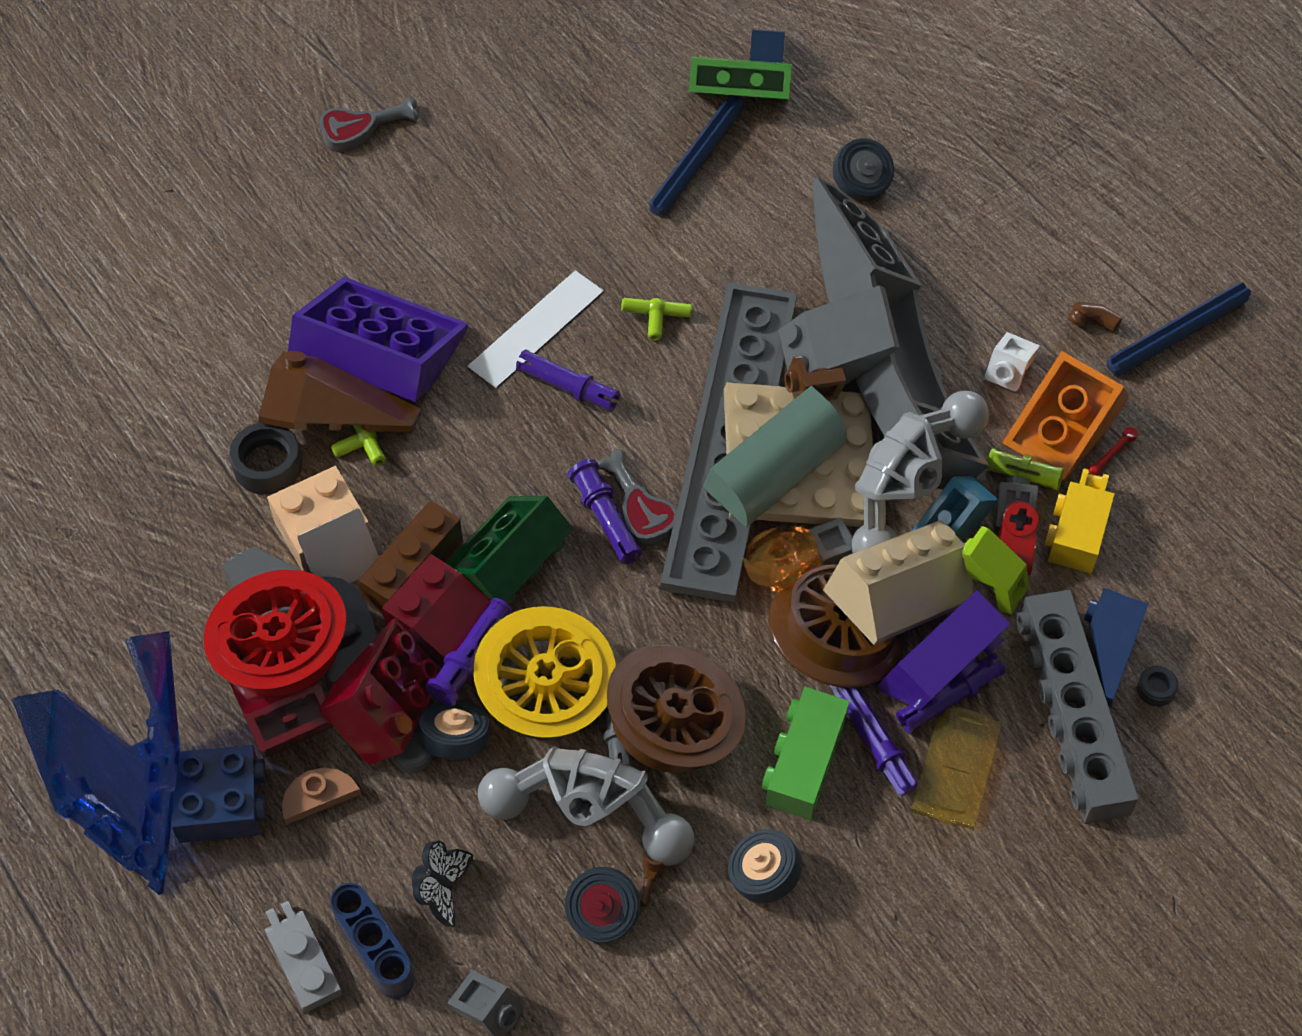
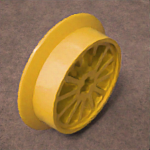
M531 607L504 617L486 633L475 655L474 682L478 695L486 709L506 727L533 737H560L586 727L604 711L607 706V686L611 673L616 667L613 651L604 635L584 617L569 610L556 607ZM534 641H548L547 653L539 654ZM522 645H527L532 659L529 661L515 649ZM563 656L564 659L575 657L579 664L574 667H566L559 662V659ZM505 658H509L521 669L502 666V662ZM587 673L590 676L589 682L577 681L583 674ZM501 677L519 682L502 686L501 680L498 678ZM527 691L517 702L508 698L509 696ZM567 691L582 693L586 695L582 696L579 700H577ZM555 697L567 705L569 709L560 710ZM533 698L537 699L535 711L530 712L523 709ZM544 700H547L552 714L540 713Z

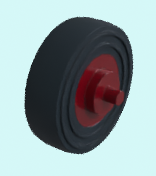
M596 867L586 870L577 876L568 888L565 898L567 919L575 932L589 941L597 943L615 941L626 935L633 928L639 916L640 898L638 890L633 881L617 869Z

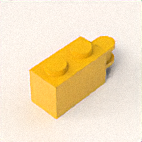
M1083 468L1079 484L1070 481L1067 494L1058 495L1053 515L1060 517L1058 525L1050 524L1044 546L1051 547L1047 562L1092 574L1115 493L1105 491L1109 475L1103 474V477L1089 474V469Z

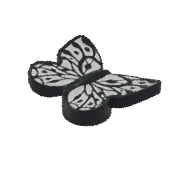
M437 840L427 843L423 848L422 861L424 865L417 866L412 875L413 896L420 905H429L433 916L444 926L455 927L454 903L451 893L453 889L452 883L457 881L473 860V854L461 849L447 850L444 842Z

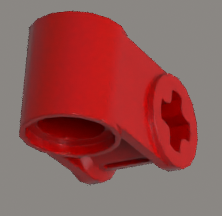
M1015 501L1010 503L1003 511L998 538L1026 563L1028 576H1030L1035 557L1038 514L1028 503ZM1024 508V514L1030 517L1029 523H1023L1021 529H1016V523L1010 520L1011 514H1018L1019 509Z

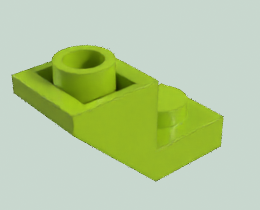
M981 526L974 538L967 540L962 551L967 577L993 586L998 610L1012 615L1030 588L1027 565L989 528Z

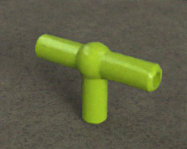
M623 298L621 304L623 312L649 314L648 338L653 341L662 338L663 315L690 318L692 315L691 304L665 302L660 298H653L651 300Z
M353 425L357 434L331 446L336 458L364 447L373 466H381L386 461V457L377 442L376 432L366 431L361 425Z

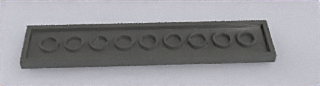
M731 282L727 284L660 582V590L732 603L736 602L751 524L745 528L736 518H729V511L706 491L703 485L710 468L727 455L724 388L726 383L766 386L780 385L785 358L779 329L793 320L797 293Z

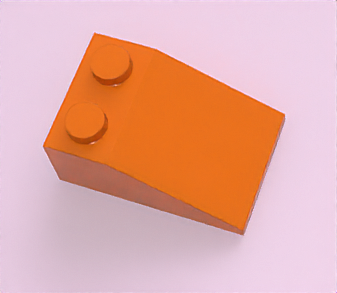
M1061 351L1002 443L1022 456L1025 454L1033 456L1034 461L1064 468L1062 480L1065 481L1110 428L1129 399V395L1123 385Z

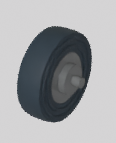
M868 138L855 139L845 144L839 150L833 162V177L838 188L855 200L866 201L879 197L888 189L894 177V162L889 151L879 142Z

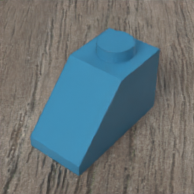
M955 476L913 530L942 520L962 540L980 525L998 499L973 476Z

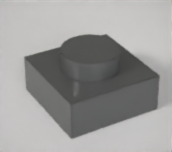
M842 518L807 530L806 538L821 566L839 562L843 557L852 554V536Z

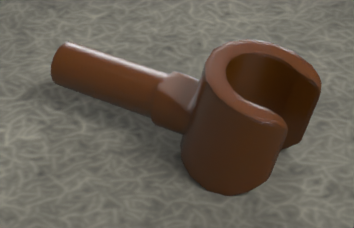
M644 850L642 867L645 875L639 898L641 906H648L653 884L657 876L665 872L666 866L663 862L650 860L647 852Z

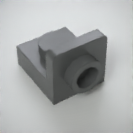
M1007 477V482H1000L998 484L995 528H1000L1003 511L1012 502L1023 501L1036 510L1038 486L1029 485L1030 479ZM1020 508L1018 514H1011L1010 520L1016 523V529H1021L1023 523H1029L1030 517L1024 514V508Z
M474 970L469 973L447 1003L455 1013L484 1027L490 1036H506L524 1011L523 1006L507 986Z

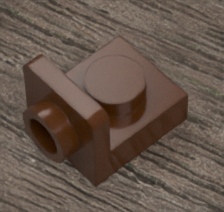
M795 356L791 361L788 371L785 372L784 381L787 391L789 393L792 392L794 399L812 386L826 400L830 401L838 399L846 382V377L842 368L831 370L819 368L808 373L802 356Z

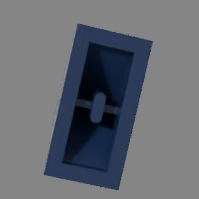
M752 29L750 61L783 63L785 31Z

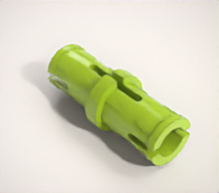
M992 448L987 459L989 466L986 468V471H993L1010 477L1028 478L1031 483L1053 488L1054 490H1059L1064 475V468L1034 461L1033 456L1027 454L1024 457H1020Z

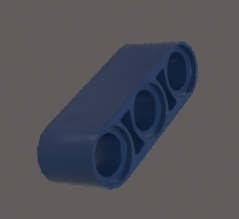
M355 883L339 885L330 896V906L340 931L384 996L391 999H399L406 996L414 985V974L408 955L366 891ZM356 902L361 904L359 909L353 913L341 912L342 908L348 903ZM370 935L382 937L377 945L365 946L362 944L364 939ZM391 968H401L404 970L403 974L395 980H388L383 977Z

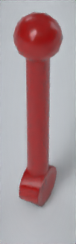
M1132 426L1126 427L1122 433V438L1096 464L1087 467L1089 469L1088 473L1099 476L1101 468L1127 442L1136 440L1138 435L1137 429Z

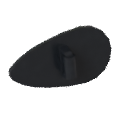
M324 576L321 578L330 583L341 596L346 611L344 636L332 666L324 674L334 684L377 635L365 599L358 589L342 578ZM304 609V610L302 611L300 617H301L302 615H304L306 612H308L309 610Z

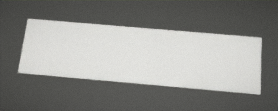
M575 270L467 367L496 388L516 370L517 361L522 363L526 361L519 358L523 350L527 349L535 353L604 290Z

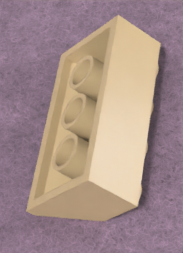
M942 520L843 557L823 589L873 645L956 610L974 593L972 578L967 577L965 562L962 558L965 544Z

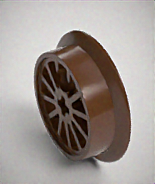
M837 565L816 567L786 584L776 594L770 606L769 629L779 652L802 674L831 686L846 688L862 687L882 680L899 663L904 648L903 633L874 646L869 645L867 641H871L823 591ZM802 619H809L812 621L804 622ZM820 631L822 639L817 638L813 633ZM850 641H851V643L853 644V646L855 647L856 650H850V649H849V644H848V643H849Z
M654 645L640 648L624 657L616 665L609 678L607 705L616 736L630 755L648 767L668 773L690 772L718 762L729 755L739 744L743 736L746 712L740 691L731 677L718 664L698 652L673 645ZM657 682L664 683V692H662ZM675 684L685 688L686 690L675 688ZM643 686L647 693H645L638 687ZM705 730H712L713 734H710ZM665 736L666 740H663L660 737Z

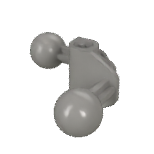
M958 391L946 399L941 410L920 416L912 412L904 413L898 423L890 431L886 432L885 438L873 446L866 462V467L860 479L855 483V491L862 494L864 499V525L855 532L852 538V554L898 537L895 531L886 525L885 500L914 499L928 495L937 489L942 479V457L934 435L946 431L962 439L973 438L979 435L989 421L988 405L980 395L972 391Z
M553 747L548 750L543 759L519 772L510 768H498L490 771L484 776L478 787V801L481 808L489 816L499 820H507L518 816L527 806L529 793L548 783L563 813L572 823L580 826L590 825L606 817L628 801L645 826L642 836L644 850L650 859L663 862L665 866H672L683 862L690 855L694 846L692 827L683 817L663 811L645 784L648 778L646 772L624 764L617 758L611 759L602 755L588 753L584 749L578 751Z

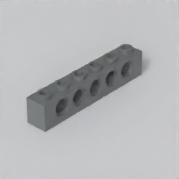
M1071 590L1025 597L1022 610L1017 613V625L1020 634L1026 635L1029 643L1027 656L1030 667L1037 669L1040 700L1043 704L1047 703L1051 714L1048 719L1050 733L1054 739L1058 738L1062 751L1059 753L1062 771L1064 774H1069L1073 785L1070 791L1073 807L1076 811H1081L1084 824L1131 816L1138 801V796ZM1045 634H1053L1059 639H1050ZM1062 667L1068 670L1070 673L1064 674L1057 671L1055 668ZM1067 701L1075 702V703H1077L1081 708H1078V709L1072 708V707H1070L1069 705H1067L1066 702H1067ZM1077 737H1087L1091 740L1092 744L1082 743ZM1088 772H1097L1104 780L1093 779Z

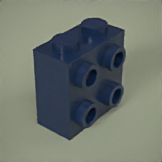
M253 745L172 752L171 827L178 843L260 835V820L267 819L265 796H260L259 783H266V766L264 759H258Z

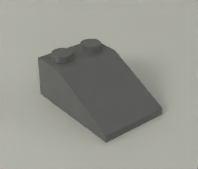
M877 286L805 311L779 329L787 371L793 357L802 356L808 373L819 368H827L828 370L842 368L846 377L844 386L900 348L886 290L882 286Z

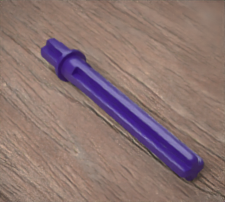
M802 619L804 622L812 621L809 619ZM820 631L813 633L817 638L822 639ZM829 685L836 697L850 701L848 716L876 758L878 771L885 772L899 795L904 796L913 792L918 785V780L904 760L906 757L905 752L897 749L859 688Z

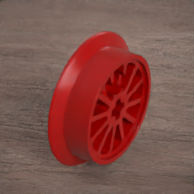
M288 569L258 574L233 587L213 608L204 629L203 645L206 657L212 668L222 678L250 692L264 696H283L301 691L318 681L332 666L345 632V606L337 590L326 580L315 574ZM290 607L287 614L281 612V608ZM304 609L309 610L308 612H306L304 615H302V616L300 617V615H301V613H302V611H303ZM272 610V612L267 613V614L264 615V616H261L262 614H264V613H266V612Z

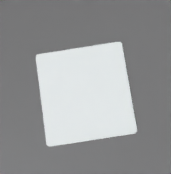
M359 508L297 537L311 573L319 577H337L351 583L360 579L379 558Z

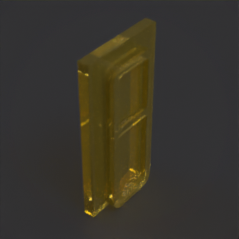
M962 707L948 708L940 713L936 721L911 812L974 830L1002 723L989 719L986 714Z

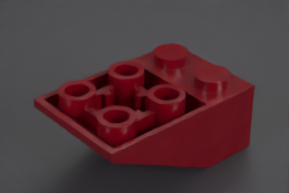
M395 618L388 623L335 681L319 711L368 765L377 763L404 752L422 712L426 709L432 697L426 690L425 685L429 679L435 678L438 675L440 668Z
M318 681L301 691L283 696L259 695L229 682L263 759L333 728V725L319 711L326 697Z

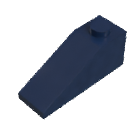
M1104 588L1099 601L1091 599L1084 621L1090 623L1086 640L1110 710L1148 603Z

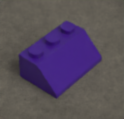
M976 590L900 661L876 687L881 692L919 710L930 700L935 705H938L953 690L948 683L956 675L963 681L979 665L974 658L981 651H984L989 656L1005 641L1000 633L1010 623Z

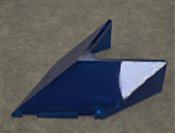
M170 631L132 636L125 639L150 704V715L145 720L148 727L147 739L133 746L128 745L59 689L17 696L12 699L54 811L64 819L71 818L85 829L83 834L128 871L135 870L149 881L147 886L158 895L164 893L171 833V815L174 808L180 756Z

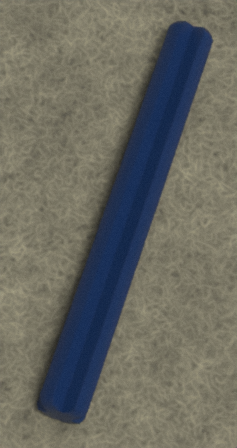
M729 95L650 200L649 210L651 213L659 217L667 213L744 109L742 97Z
M1238 282L1108 358L1106 363L1108 370L1114 376L1125 373L1247 302L1251 295L1250 288H1247L1245 283Z

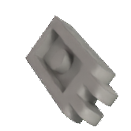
M289 901L280 904L286 919L279 922L273 908L265 911L271 926L264 930L305 1014L343 994L303 911L294 914Z

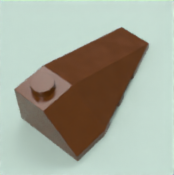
M283 351L271 367L258 416V423L297 430H307V423L329 424V430L342 431V426L352 424L361 425L366 431L412 432L421 417L422 409L320 358L306 356L300 351Z

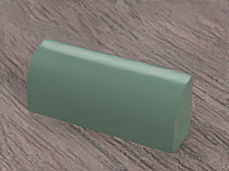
M810 386L711 467L703 488L747 528L845 444L846 429L844 423L832 404L815 388Z

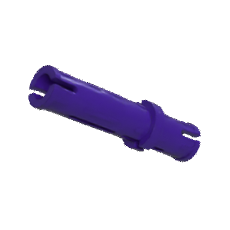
M527 349L523 350L519 355V358L531 362V365L517 361V371L524 372L573 394L574 399L580 402L587 400L606 409L608 412H612L616 408L617 404L605 399V396L619 401L621 395L619 390L594 381V377L587 373L580 375Z
M993 652L989 656L987 655L978 661L979 665L963 681L956 675L948 683L953 690L938 705H935L930 700L921 710L909 705L897 711L896 717L899 724L903 725L906 723L907 725L903 729L910 734L965 697L973 698L979 694L978 692L981 687L998 676L1005 674L1006 670L1002 661L1000 660L995 664L994 661L998 659V656Z

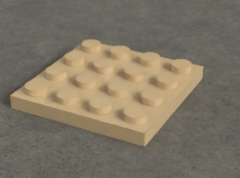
M727 382L724 388L726 453H730L794 400L792 392L789 393L786 387ZM841 391L837 400L829 401L844 423L846 429L845 444L756 520L825 524L842 518L846 526L861 527L864 525V499L862 494L855 491V483L860 479L866 467L870 451L873 448L870 409L862 393ZM729 512V518H735V517Z

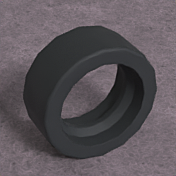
M255 423L240 431L230 444L229 459L237 482L248 491L256 494L277 493L292 485L301 473L303 459L295 434L288 428ZM263 445H277L285 448L288 456L285 462L270 471H254L248 469L244 463L248 453Z

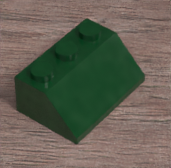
M509 496L452 555L446 564L460 572L489 600L499 598L510 604L517 597V590L526 581L538 575L542 569L541 564L550 555L562 549L566 543L565 538L574 529L548 496Z

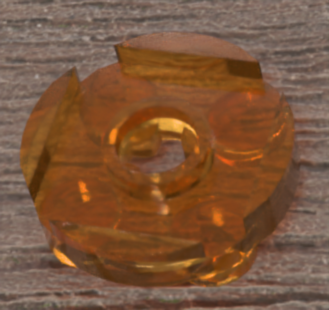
M791 526L792 532L780 533L779 527L755 536L747 544L745 549L747 555L745 558L743 557L748 577L756 584L768 586L772 592L778 593L790 589L792 584L796 583L803 574L821 566L816 538L807 529Z

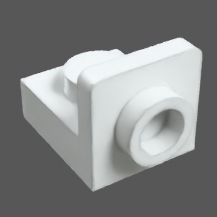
M1007 332L993 350L985 379L1012 391H1017L1025 371L1036 358L1040 345Z

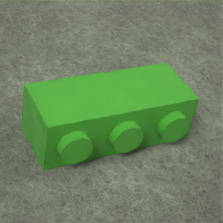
M693 56L691 58L689 92L789 99L792 64Z
M804 687L800 700L792 699L786 721L791 722L787 734L780 733L774 750V755L779 756L776 767L768 766L762 782L761 789L767 791L765 806L812 820L847 719L849 700L808 687Z

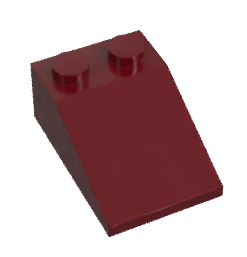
M429 554L382 607L385 627L391 620L396 618L427 655L443 668V660L446 655L458 650L473 626L489 606L491 600L460 572L432 554ZM474 678L465 682L476 689Z

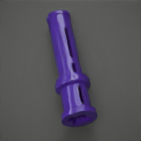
M595 459L582 460L568 471L569 480L572 483H576L581 492L583 506L593 510L619 557L620 563L629 564L634 562L635 558L632 553L639 558L642 550L638 547L612 500L613 489L611 485L605 483L598 471L599 464Z
M493 598L458 650L446 655L443 660V668L435 678L429 679L425 685L426 690L434 699L448 706L455 705L459 699L458 692L467 680L469 681L474 678L475 655L482 639L498 621L513 613V609L508 603L499 598Z

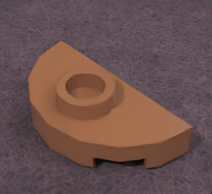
M323 767L309 770L295 778L285 791L281 805L285 825L361 795L360 788L352 777L338 769Z

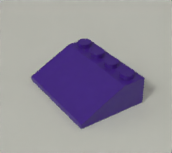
M343 277L292 315L288 352L300 351L306 356L320 358L378 388L396 394L400 399L416 402L433 386L468 330L469 323Z

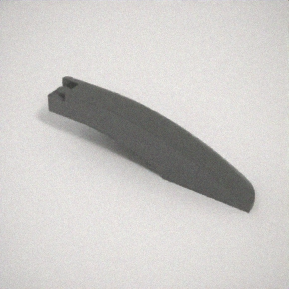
M816 177L813 181L815 224L820 261L829 303L877 286L885 287L900 348L855 378L873 417L885 435L887 431H890L898 423L904 413L912 412L920 416L941 410L948 398L934 363L923 324L918 290L922 285L893 240L878 221L867 210L863 212L857 204L849 200L850 196ZM948 431L934 435L942 457V479L937 489L944 490L955 476H973L976 478L989 466L972 438H957Z

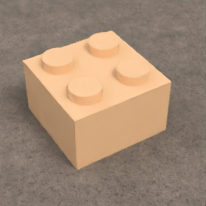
M336 466L267 497L277 528L301 571L309 573L311 571L297 537L357 508L361 510ZM361 510V513L363 515V518L365 520V523L371 536L369 522Z

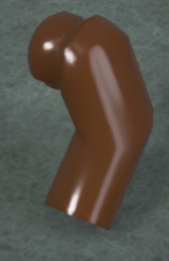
M1089 302L1075 303L1072 306L1073 310L1068 315V320L1079 327H1083L1089 317L1112 332L1118 329L1123 320L1122 316L1104 305Z

